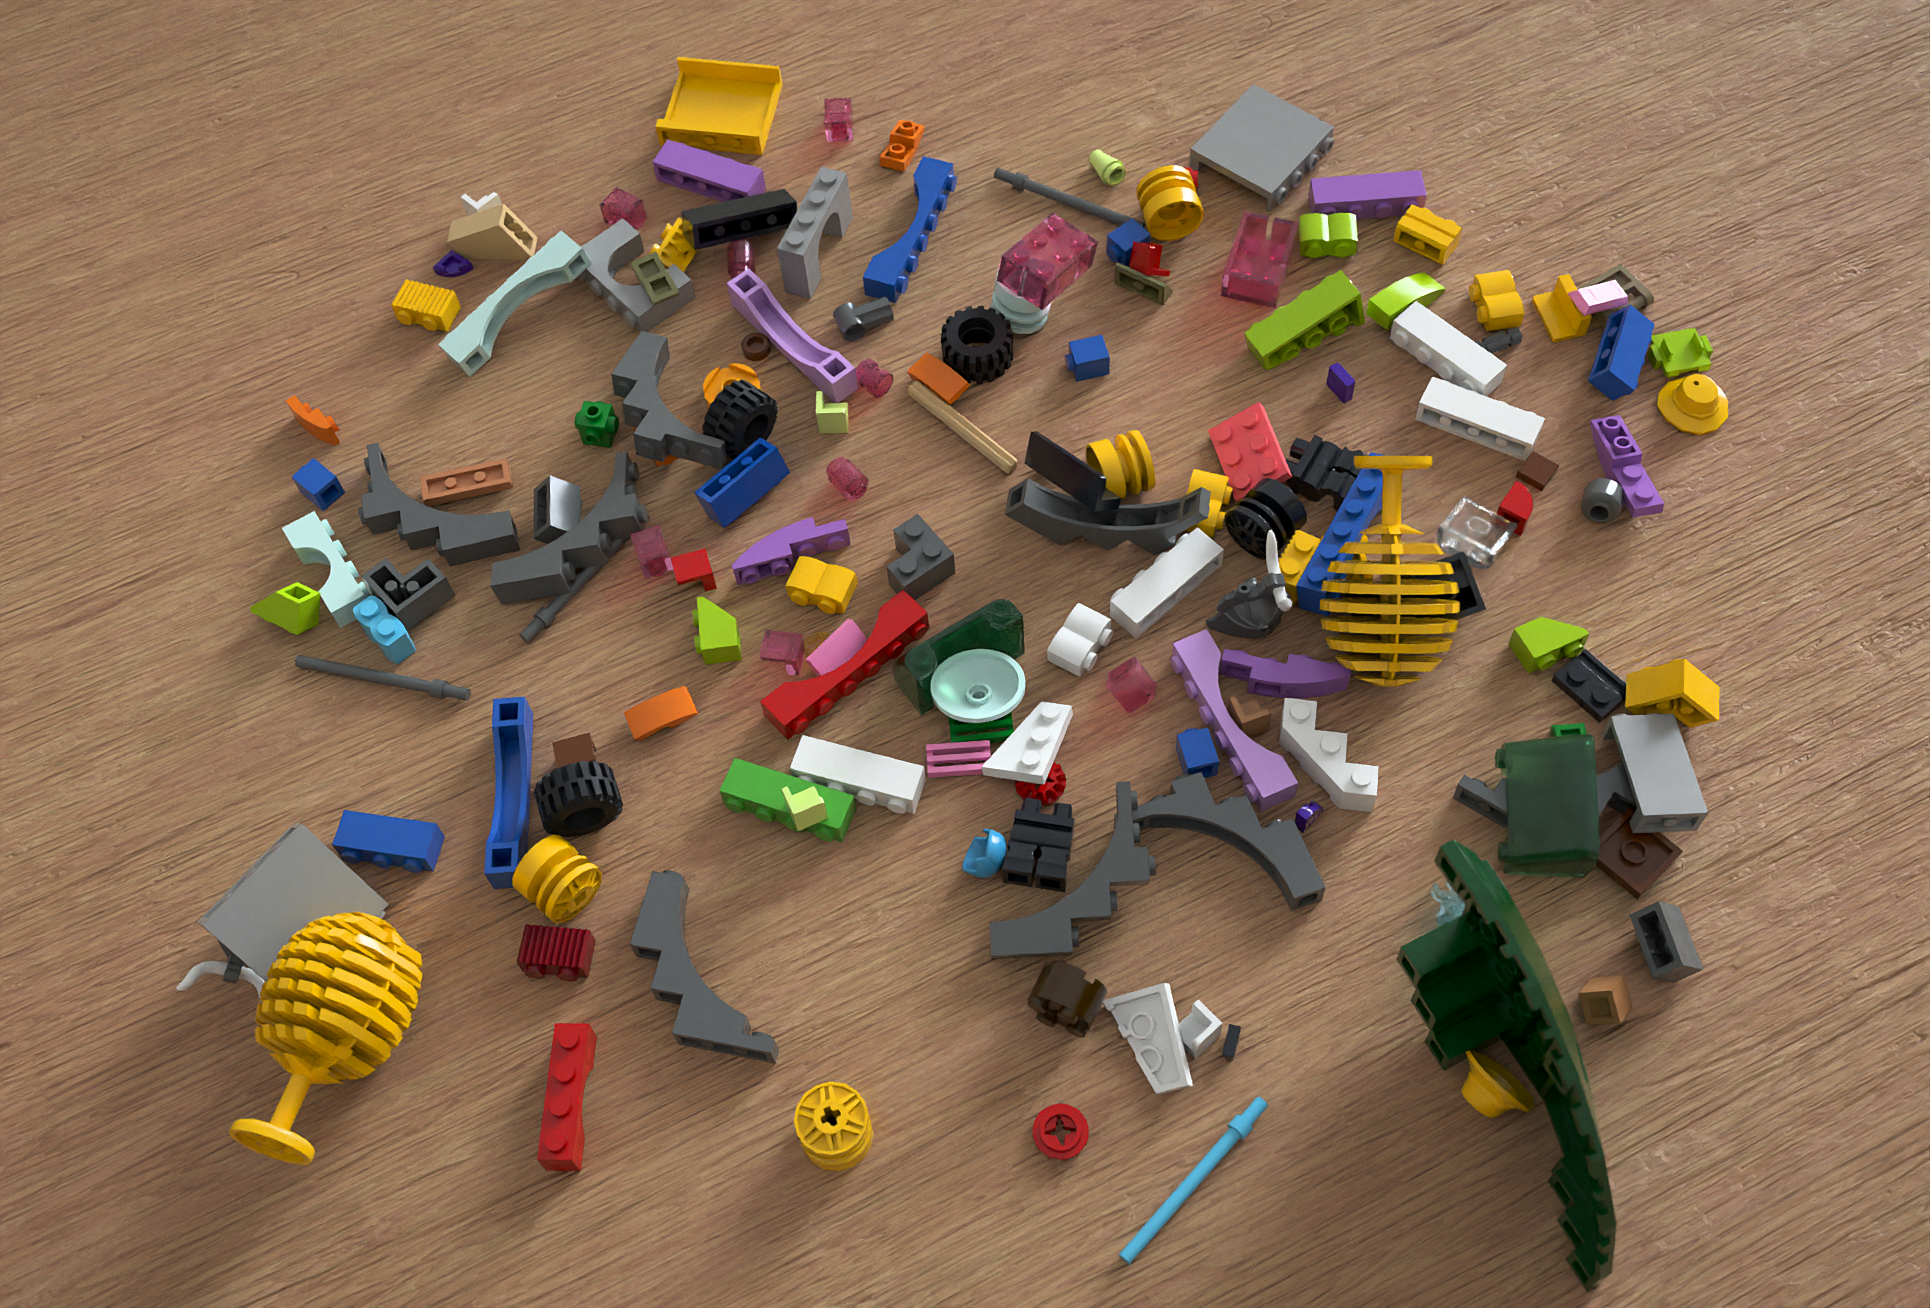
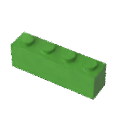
M734 758L719 790L724 805L734 812L742 813L746 811L755 814L758 819L765 822H772L774 820L783 823L787 828L796 832L805 830L814 833L816 837L827 842L832 840L843 842L857 809L854 795ZM788 786L791 795H794L814 786L819 797H822L825 803L828 818L798 831L785 804L781 789Z

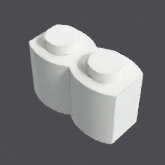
M1078 603L1047 649L1048 661L1079 677L1085 670L1090 671L1098 657L1095 653L1101 646L1106 647L1112 638L1111 619Z

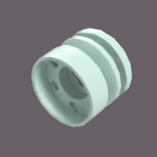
M1015 257L1005 261L999 267L990 307L996 309V314L1001 312L1005 315V320H1009L1013 333L1031 334L1040 330L1046 324L1056 284L1054 272L1046 264L1029 257Z

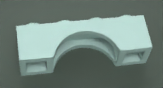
M315 511L283 527L284 533L303 564L321 563L331 567L329 578L319 590V593H321V597L339 627L341 628L356 620L353 607L371 594L364 582L357 584L355 578L360 575L351 560L346 563L344 562L343 557L347 553L340 541L332 542L330 537L335 535L327 519L320 521Z

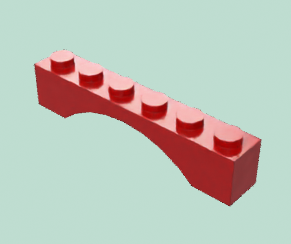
M904 590L900 591L880 607L878 619L871 636L849 661L835 670L816 678L784 682L760 701L764 716L787 740L795 734L803 733L808 728L809 723L819 715L827 714L839 699L852 694L857 685L867 677L871 678L876 675L882 665L890 659H895L901 655L904 648L912 641L921 639L929 629L928 613Z

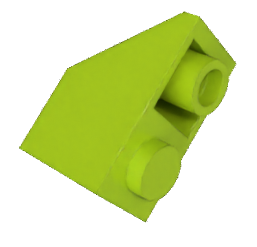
M296 582L250 607V612L263 618L265 621L272 622L286 629L289 633L298 635L319 624L321 593Z
M697 597L698 609L692 610L695 628L699 627L700 634L694 636L696 653L702 654L705 665L742 660L740 632L736 618L705 597Z
M1539 617L1514 628L1508 645L1526 671L1531 673L1538 669L1541 671L1547 670L1564 657L1570 659L1579 655L1584 650L1589 633L1581 627Z

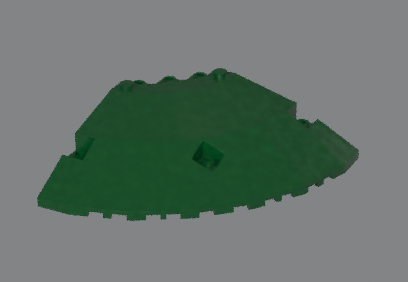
M1453 839L1440 846L1434 862L1454 892L1466 904L1462 915L1401 946L1396 960L1415 987L1410 1001L1430 1030L1424 1042L1443 1071L1467 1059L1466 1051L1473 1050L1479 1053L1503 1040L1544 1101L1564 1156L1551 1170L1553 1175L1548 1180V1183L1566 1208L1557 1219L1575 1247V1250L1566 1258V1261L1588 1292L1599 1286L1612 1273L1617 1222L1587 1069L1568 1010L1543 953L1510 893L1486 859L1481 861L1474 851Z

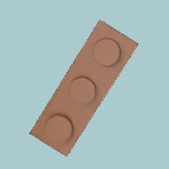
M507 458L420 477L422 499L425 506L513 488L510 465Z

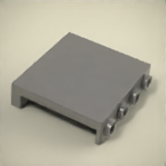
M1253 84L1190 149L1189 167L1199 172L1207 165L1267 198L1266 211L1270 212L1277 204L1280 205L1285 200L1287 193L1292 187L1296 188L1300 184L1308 170L1312 171L1315 168L1319 158L1323 154L1330 152L1334 145V140L1332 139L1334 126Z
M295 822L197 923L267 982V973L272 963L278 960L276 956L284 945L286 946L289 943V939L298 930L305 928L308 923L324 916L332 917L337 915V913L361 912L382 919L385 915L383 910L388 903L302 823Z

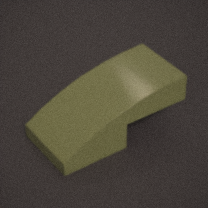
M657 252L631 262V267L639 283L654 306L680 295L670 273L663 266Z

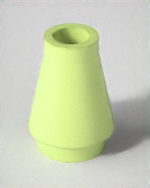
M1095 150L1089 156V162L1093 165L1104 184L1114 186L1124 179L1126 171L1121 161L1103 153L1101 150Z

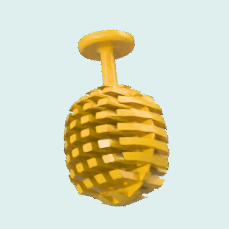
M1354 456V466L1357 469H1378L1383 474L1382 524H1377L1358 532L1360 534H1381V542H1345L1338 553L1382 554V560L1331 561L1327 571L1352 574H1380V579L1324 580L1321 590L1336 593L1379 594V597L1320 599V609L1330 612L1379 614V616L1321 618V624L1325 630L1379 634L1328 636L1325 639L1331 649L1380 653L1377 655L1341 654L1335 656V658L1346 669L1381 671V674L1354 675L1356 678L1378 687H1400L1421 680V678L1418 676H1395V672H1431L1439 665L1442 659L1426 655H1398V653L1424 654L1447 652L1453 640L1441 637L1399 634L1452 633L1457 630L1458 626L1457 620L1403 617L1400 615L1460 612V602L1401 598V595L1459 593L1458 583L1440 580L1400 579V575H1442L1454 573L1451 563L1400 561V555L1445 554L1438 544L1401 542V534H1424L1408 525L1401 524L1403 472L1405 470L1429 469L1432 466V456Z
M361 912L337 913V915L332 917L324 916L308 923L305 928L298 930L289 939V943L286 946L284 945L276 956L278 960L272 963L267 973L268 980L267 982L264 981L261 988L260 1000L262 1004L259 1003L257 1005L255 1021L262 1028L259 1026L255 1028V1041L274 1052L270 1053V1055L291 1075V1078L270 1123L255 1119H239L232 1124L229 1135L236 1142L259 1154L282 1162L296 1165L311 1164L315 1154L313 1146L304 1138L290 1131L311 1084H342L339 1080L363 1078L376 1070L373 1067L379 1064L382 1065L391 1055L392 1048L395 1049L403 1038L402 1031L405 1032L408 1029L412 1020L410 1012H414L418 1002L417 992L421 988L423 975L419 970L422 967L421 954L406 945L407 943L389 923L376 916Z

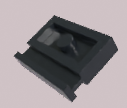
M1586 648L1580 655L1574 657L1555 673L1551 680L1599 723L1626 699V683Z

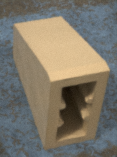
M501 204L452 221L447 243L465 259L528 260L534 256L538 237L505 204Z

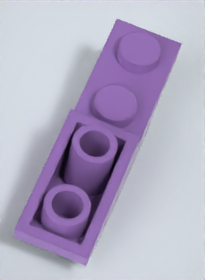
M1616 415L1591 420V431L1602 469L1607 479L1616 481L1622 487L1624 495L1622 505H1626L1633 518L1662 513L1664 502L1641 464L1642 452L1621 416Z
M811 517L771 533L751 546L732 564L737 585L744 583L752 584L759 579L782 576L789 571H793L795 567L794 560L798 559L799 556L812 557L814 554L829 550L836 551L844 546L851 545L846 521L842 519L815 526L814 519Z
M1224 649L1220 667V675L1248 681L1247 693L1276 698L1318 697L1346 690L1352 671L1344 668L1339 663H1326L1314 660L1307 655L1289 653L1287 664H1284L1274 658H1260L1249 655L1242 650L1232 651Z

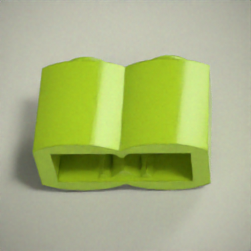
M1309 213L1299 217V255L1310 258H1318L1325 255L1344 258L1356 254L1358 242L1356 215L1351 213H1334L1327 216L1320 213Z

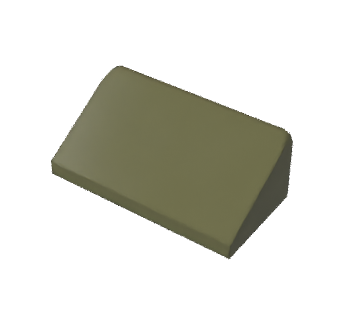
M1118 262L1116 263L1115 284L1161 305H1164L1171 296L1172 289L1167 284Z

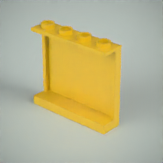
M677 57L679 75L665 118L657 119L655 126L659 144L664 146L667 140H671L677 143H684L696 149L763 155L782 89L779 66Z

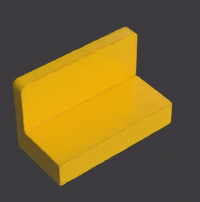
M1570 274L1558 276L1554 291L1535 295L1532 299L1554 343L1585 336L1592 319L1590 314L1584 316L1568 295L1570 292L1577 290Z

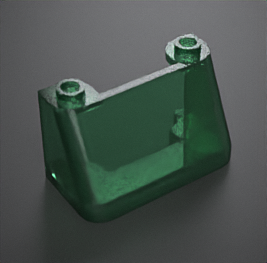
M997 599L895 660L893 676L896 683L920 715L925 714L934 708L930 687L932 676L938 666L949 657L963 651L979 649L980 647L1008 654L1014 660L1025 654L1023 615L1008 600Z
M1577 734L1504 742L1500 749H1496L1495 767L1501 768V774L1506 775L1508 834L1504 843L1500 842L1498 845V862L1503 863V873L1585 878L1595 866L1599 857L1598 801L1593 736Z

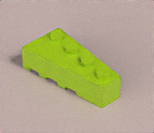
M1342 270L1334 275H1329L1311 290L1302 292L1288 305L1276 309L1268 318L1254 323L1248 331L1244 332L1247 347L1264 369L1268 371L1298 356L1300 349L1304 347L1313 349L1321 345V340L1330 334L1337 337L1344 334L1346 331L1345 327L1353 323L1356 327L1364 324L1365 317L1361 293Z

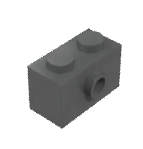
M550 475L534 489L535 540L549 544L581 521L582 500L580 486Z
M1658 901L1629 915L1654 979L1675 983L1703 970L1679 906Z

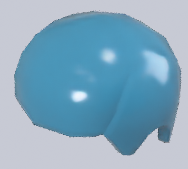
M984 829L983 831L988 835L987 837H975L963 861L962 870L977 878L985 879L996 874L1002 868L1005 854L1007 853L1004 836L990 829Z

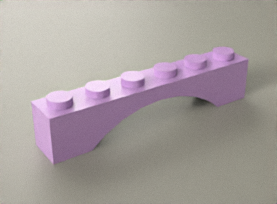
M749 268L726 283L731 305L760 333L766 335L769 341L834 403L841 402L858 390L855 367L838 351L823 347L809 337L784 311L767 285Z
M1203 630L1173 643L1172 656L1170 657L1171 666L1176 674L1182 675L1185 681L1184 687L1190 699L1195 698L1200 706L1199 713L1203 722L1206 725H1211L1215 732L1213 735L1220 750L1225 749L1230 758L1229 765L1233 774L1236 777L1240 776L1245 784L1244 791L1251 803L1255 802L1259 810L1264 811L1295 797L1298 781L1283 756L1271 752L1251 740L1239 729L1228 714L1222 701L1218 684L1221 652L1208 630Z

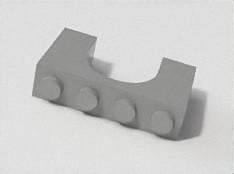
M825 167L819 169L777 247L786 293L808 299L812 298L821 280L818 261L821 234L825 233L843 238L853 219L847 173Z
M623 218L582 246L591 264L577 278L580 281L585 280L596 296L599 297L601 295L605 298L608 306L614 312L619 311L631 328L636 327L640 332H648L696 298L691 279L674 264L666 270L670 273L680 295L655 306L651 303L641 285L628 286L613 280L615 274L623 266L645 252L640 233Z

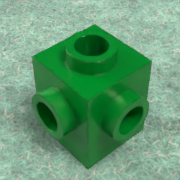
M584 401L581 411L575 415L574 424L575 428L579 431L583 445L611 448L615 434L619 429V418L615 416L612 404L602 401Z

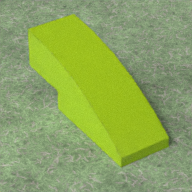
M1425 272L1414 274L1393 283L1370 298L1366 314L1385 330H1389L1393 325V321L1415 301L1426 307L1445 292V288Z

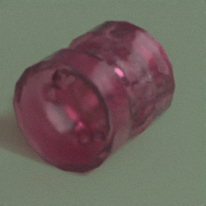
M872 359L862 361L856 368L859 386L867 387L868 392L875 398H880L888 392L894 379L890 372L885 369L880 370L879 365Z

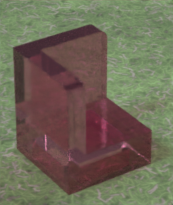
M765 630L760 652L761 659L784 662L788 675L800 676L805 653L802 634Z
M1135 656L1110 671L1106 687L1128 713L1154 699L1157 686L1156 682Z

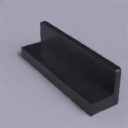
M1038 431L1030 433L1024 464L1094 512L1119 509L1121 498L1105 488L1106 476Z

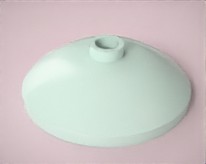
M989 649L967 650L949 657L935 670L930 685L932 699L937 708L950 718L968 723L989 722L1007 715L1021 702L1026 686L1024 672L1020 665L1010 656Z

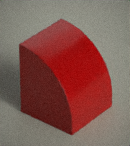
M1516 480L1499 505L1494 523L1521 536L1526 529L1533 509V499L1529 490Z

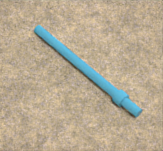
M1257 1096L1241 1116L1237 1114L1227 1125L1229 1128L1227 1132L1118 1254L1124 1262L1130 1264L1235 1143L1239 1139L1244 1140L1252 1131L1253 1127L1251 1125L1268 1107V1104L1262 1098Z

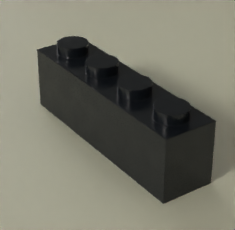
M784 188L681 211L684 237L694 250L786 230L797 212V201Z

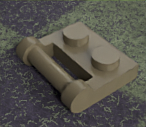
M1622 264L1617 265L1578 288L1582 289L1616 280L1626 295L1631 293L1635 296V298L1628 301L1627 305L1620 306L1613 311L1608 309L1593 313L1603 329H1605L1608 316L1628 305H1632L1635 309L1646 308L1654 302L1653 294Z

